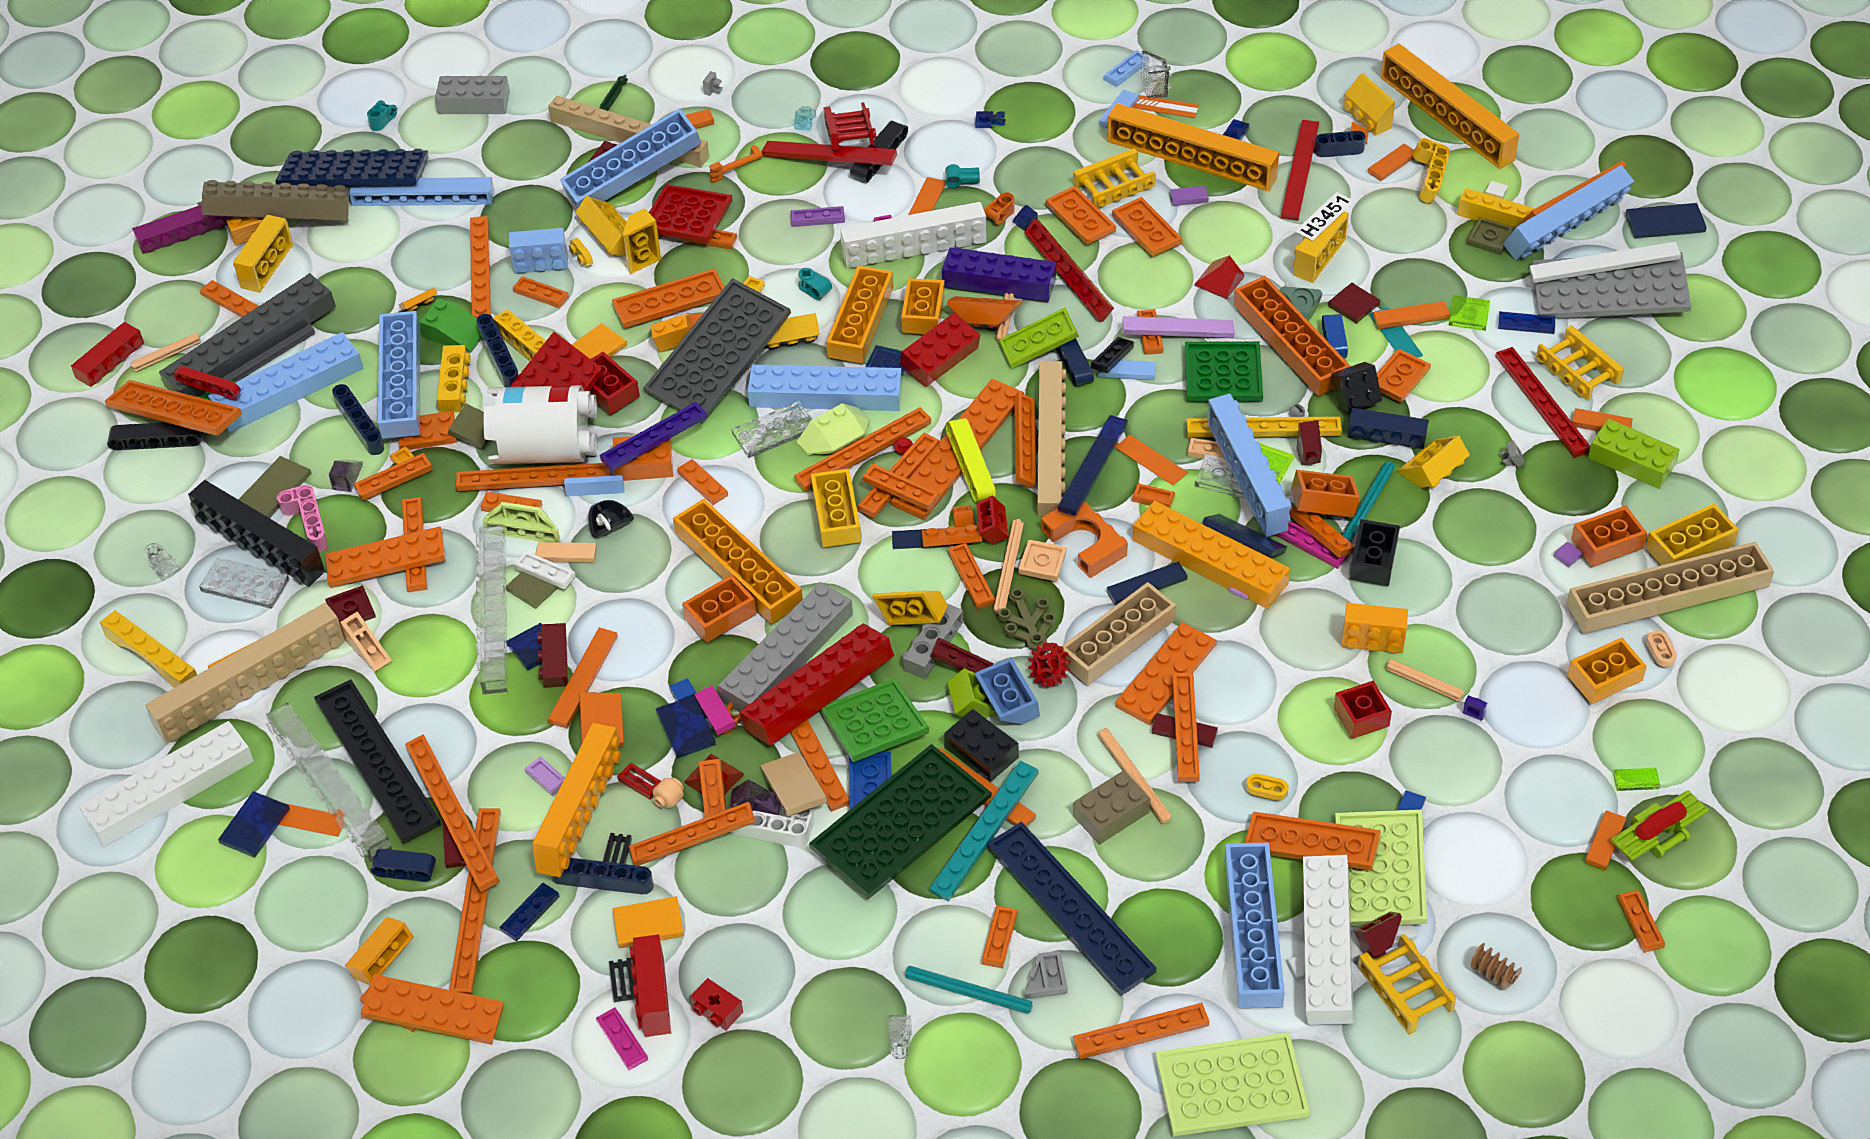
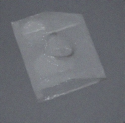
M1145 50L1142 51L1141 80L1147 99L1168 97V90L1171 89L1169 79L1171 67L1167 66L1164 58Z

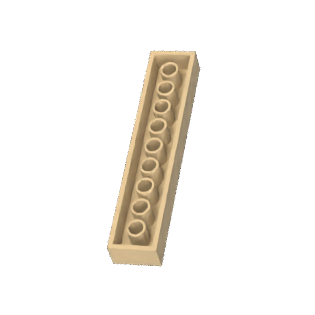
M1752 542L1570 588L1566 604L1582 633L1585 634L1769 587L1774 570L1758 544Z
M323 603L145 704L155 730L164 742L169 744L332 649L339 647L345 640L338 617L326 603Z

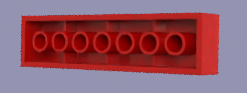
M864 623L857 626L853 631L739 711L745 730L769 746L773 745L894 657L889 637Z

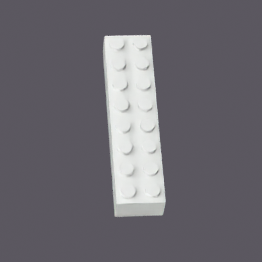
M981 202L840 228L842 256L846 269L949 250L950 247L959 248L986 243V215Z
M227 721L79 805V808L101 844L106 847L251 764L254 760L247 744L232 724Z
M1347 855L1303 857L1306 1015L1308 1025L1354 1023L1348 857Z

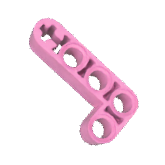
M303 485L281 491L277 495V501L282 514L291 516L301 513L308 541L317 546L319 552L326 550L328 542L313 488L309 485Z

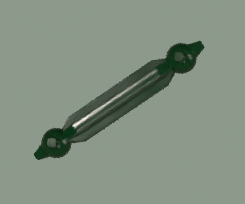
M626 75L617 78V81L601 102L600 109L606 111L610 109L622 91V87L628 81Z

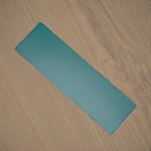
M1384 308L1378 311L1389 310V308ZM1373 312L1369 313L1370 317L1374 321ZM1402 326L1380 329L1395 351L1401 349L1417 358L1423 356Z

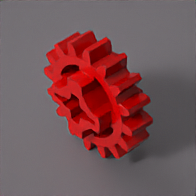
M1044 642L1043 646L1037 645L1038 651H1031L1033 658H1028V661L1032 662L1028 669L1033 671L1030 677H1035L1034 682L1040 683L1041 686L1055 687V684H1062L1061 678H1067L1065 671H1070L1067 664L1071 660H1066L1068 652H1062L1064 647L1058 646L1057 643Z

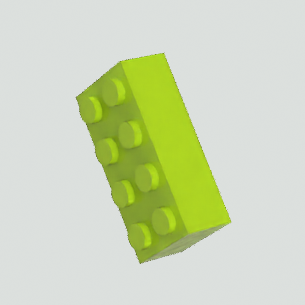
M1608 418L1592 441L1588 458L1660 489L1676 466L1680 449Z

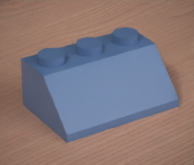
M1012 657L974 673L1001 721L1023 724L1040 716L1038 701Z

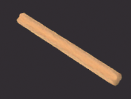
M1020 519L1013 520L994 604V611L999 614L1000 609L1006 608L1024 526Z
M1107 728L1100 730L1098 737L1122 770L1150 797V808L1163 824L1171 820L1170 812Z

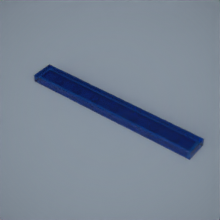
M1112 415L1108 417L1059 503V512L1077 516L1128 423L1127 419Z

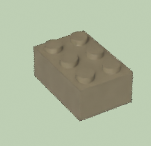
M1124 770L1073 802V817L1099 845L1150 812V797Z

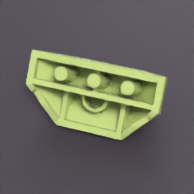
M842 403L812 419L797 440V445L807 456L835 453L864 437L870 418L860 408Z
M501 502L482 520L485 533L539 542L561 543L558 528L548 514L539 507Z

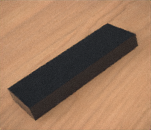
M1117 337L1091 362V369L1108 373L1134 348V342Z

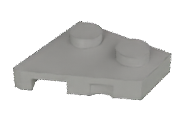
M1061 952L1039 953L1035 961V967L1030 975L1029 984L1025 989V999L1068 993Z

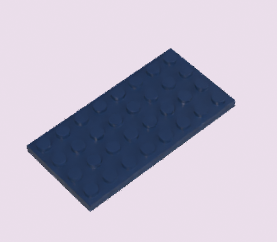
M428 150L293 151L289 154L275 181L277 185L289 183L291 185L308 184L309 186H317L319 184L327 186L417 184L429 157Z

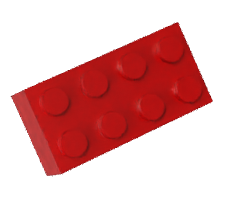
M954 312L904 349L901 353L900 365L923 386L927 387L977 350L981 335Z
M660 935L633 938L634 947H629L632 960L631 970L632 978L634 979L633 991L634 998H636L635 1012L638 1027L643 1029L645 1037L672 1034Z

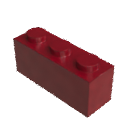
M566 623L541 624V632H538V644H542V650H538V661L542 662L543 668H539V680H543L544 687L567 686Z

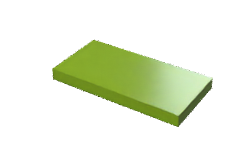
M1066 307L999 339V342L1013 369L1079 337Z

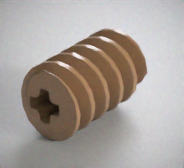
M1482 943L1474 953L1471 968L1473 970L1478 969L1481 975L1486 973V978L1488 980L1493 978L1494 984L1498 985L1501 983L1503 990L1509 988L1520 976L1522 967L1515 971L1514 962L1507 966L1508 958L1505 957L1499 961L1500 953L1498 952L1492 956L1493 948L1490 947L1484 951L1485 943Z

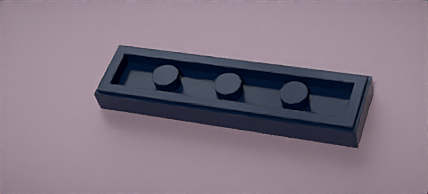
M1178 561L1108 586L1107 593L1116 606L1147 582L1157 590L1187 580V574Z

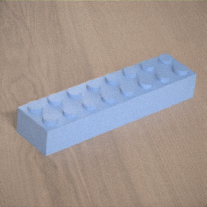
M679 108L564 176L560 181L564 191L578 209L586 195L605 201L700 145L701 140L695 127Z
M1620 165L1517 226L1503 245L1515 261L1520 258L1526 259L1533 253V250L1539 251L1548 241L1549 243L1554 242L1559 237L1558 235H1566L1572 230L1573 226L1577 228L1585 222V219L1588 218L1590 220L1594 218L1598 211L1604 212L1611 206L1610 204L1619 203L1623 196L1631 190L1630 186L1635 181L1624 167Z
M417 311L379 314L378 426L382 439L420 435V323Z
M341 332L236 382L241 388V392L234 400L217 394H210L208 397L211 401L241 409L242 415L226 428L231 433L362 370L363 365L359 352L345 334Z
M752 364L748 386L749 407L833 409L843 403L858 407L861 410L900 411L902 372L901 368Z
M1231 394L1209 399L1208 426L1265 537L1288 531V522H1290L1289 510H1291L1290 500L1285 498L1283 487L1277 483L1274 470H1270L1268 459L1265 455L1263 456L1260 443L1255 441L1252 428H1248L1245 415L1240 413L1237 400H1234Z
M1269 843L1225 844L1224 862L1238 1008L1283 1007L1285 992Z

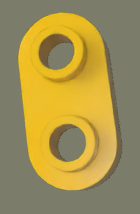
M580 239L570 240L569 250L572 255L575 254L577 256L579 264L585 267L592 265V256Z
M1252 774L1247 778L1246 782L1247 791L1254 796L1280 801L1288 795L1289 786L1285 780L1280 778Z

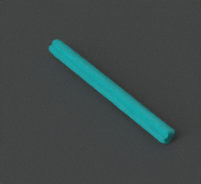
M1389 461L1384 463L1355 512V516L1352 517L1342 534L1350 543L1358 532L1360 519L1365 520L1392 474L1395 466L1394 463Z
M908 966L905 972V977L1023 1013L1029 1014L1033 1007V1002L914 966Z

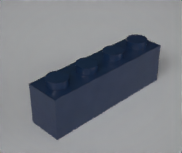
M1352 408L1347 437L1424 449L1429 420Z

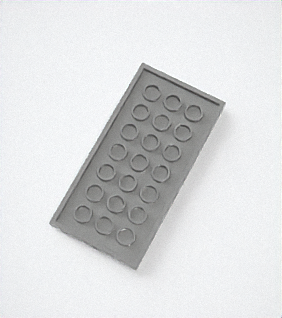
M1680 252L1681 257L1678 260L1535 283L1539 319L1690 312L1691 302L1683 253ZM1573 258L1533 260V265Z

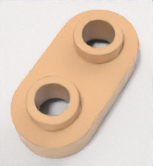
M1660 630L1650 632L1647 638V646L1655 662L1662 667L1672 666L1675 663L1677 653L1669 637Z

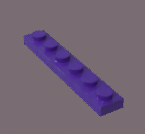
M694 402L600 454V460L610 471H613L707 418V412L697 402Z

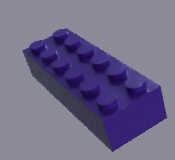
M950 247L942 267V280H944L945 287L998 295L1012 293L1014 297L1049 302L1056 281L1057 262Z

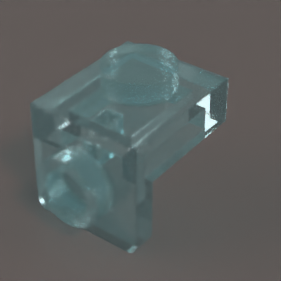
M801 106V108L795 111L794 128L811 130L812 120L816 117V110L811 109L809 106Z

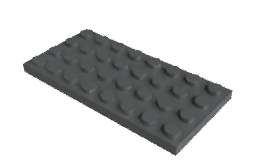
M732 278L643 387L644 391L678 411L697 402L707 412L708 418L792 313L790 308Z

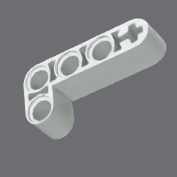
M813 808L796 813L791 818L753 811L755 823L730 832L736 836L793 847H803L808 843L814 826Z

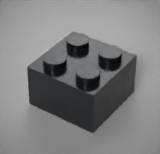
M1362 362L1331 373L1340 410L1350 413L1352 408L1361 409L1382 401L1375 365Z

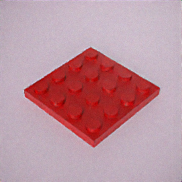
M666 184L649 213L656 220L658 235L708 243L733 200L732 195Z
M553 331L510 387L582 385L584 391H590L605 370Z

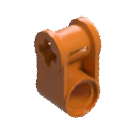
M1009 192L1002 193L993 202L988 204L984 209L986 219L990 218L996 225H1001L1015 212L1013 194Z

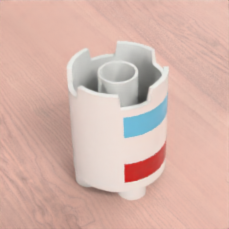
M582 385L490 387L487 389V393L497 396L496 405L484 407V438L496 441L498 455L488 456L490 464L585 462L586 456H597V434L591 433V430H588V418H596L597 415L596 395H591L590 391H584Z

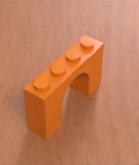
M1078 496L1041 518V532L1052 542L1077 530L1089 531L1098 537L1099 540L1095 544L1078 553V567L1089 578H1092L1127 556V540L1120 536L1111 525H1108L1102 519L1100 514L1095 513L1089 504Z

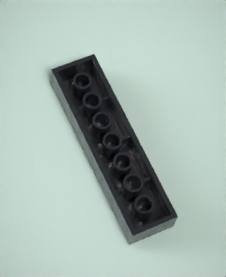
M202 481L188 494L191 501L190 505L195 513L194 517L200 524L204 523L213 532H219L228 541L232 540L241 549H247L256 558H262L268 565L275 566L284 575L288 574L293 577L296 582L303 583L309 587L325 573L317 546L210 482Z

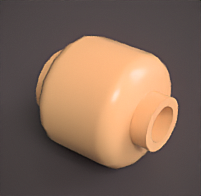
M664 778L653 789L654 803L660 808L672 809L684 796L682 783L676 778Z

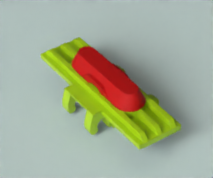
M1686 790L1665 805L1660 807L1655 803L1634 816L1631 820V826L1611 838V842L1631 862L1649 850L1655 856L1661 858L1665 855L1664 852L1681 841L1690 839V834L1685 827L1708 813L1709 809L1689 790ZM1663 831H1666L1668 834L1672 832L1676 834L1659 845L1657 836Z

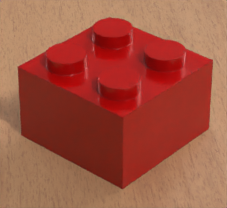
M1374 680L1336 692L1334 709L1352 739L1390 727L1392 711Z

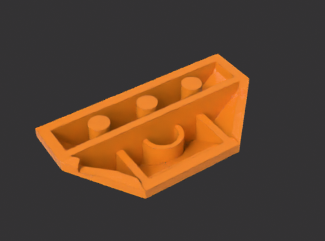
M955 296L947 300V304L966 323H972V326L987 324L988 327H999V324L1005 322L1022 304V300Z

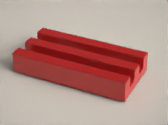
M631 762L617 776L618 781L649 800L653 798L654 787L661 782V780ZM631 770L632 772L636 773V774L639 775V776H635L634 774L630 773L629 771ZM642 778H644V779H646L647 781L651 782L652 784H654V786L648 784V783L645 782Z

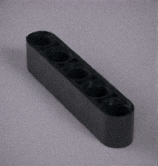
M891 120L878 134L877 138L874 139V145H869L868 147L897 149L908 134V126ZM854 163L850 170V176L867 183L882 165Z
M167 422L114 425L110 428L107 445L113 450L192 447L200 444L202 432Z

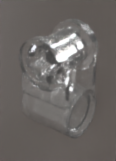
M151 543L146 546L145 555L149 558L148 565L161 580L180 570L173 556L169 555L160 544Z
M889 1015L890 1053L896 1059H904L910 1054L911 1015Z

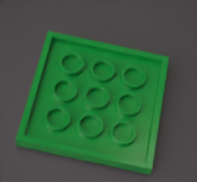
M1260 341L1185 342L1187 401H1209V399L1226 394H1231L1233 399L1237 401H1263Z

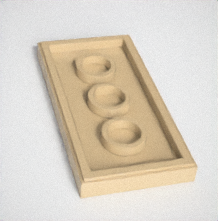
M800 752L760 765L762 773L787 816L827 803L826 795Z

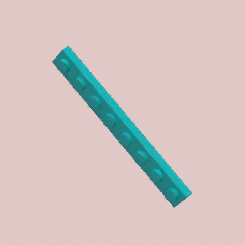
M1021 760L931 885L930 893L948 902L987 848V843L995 837L1039 774L1037 768Z

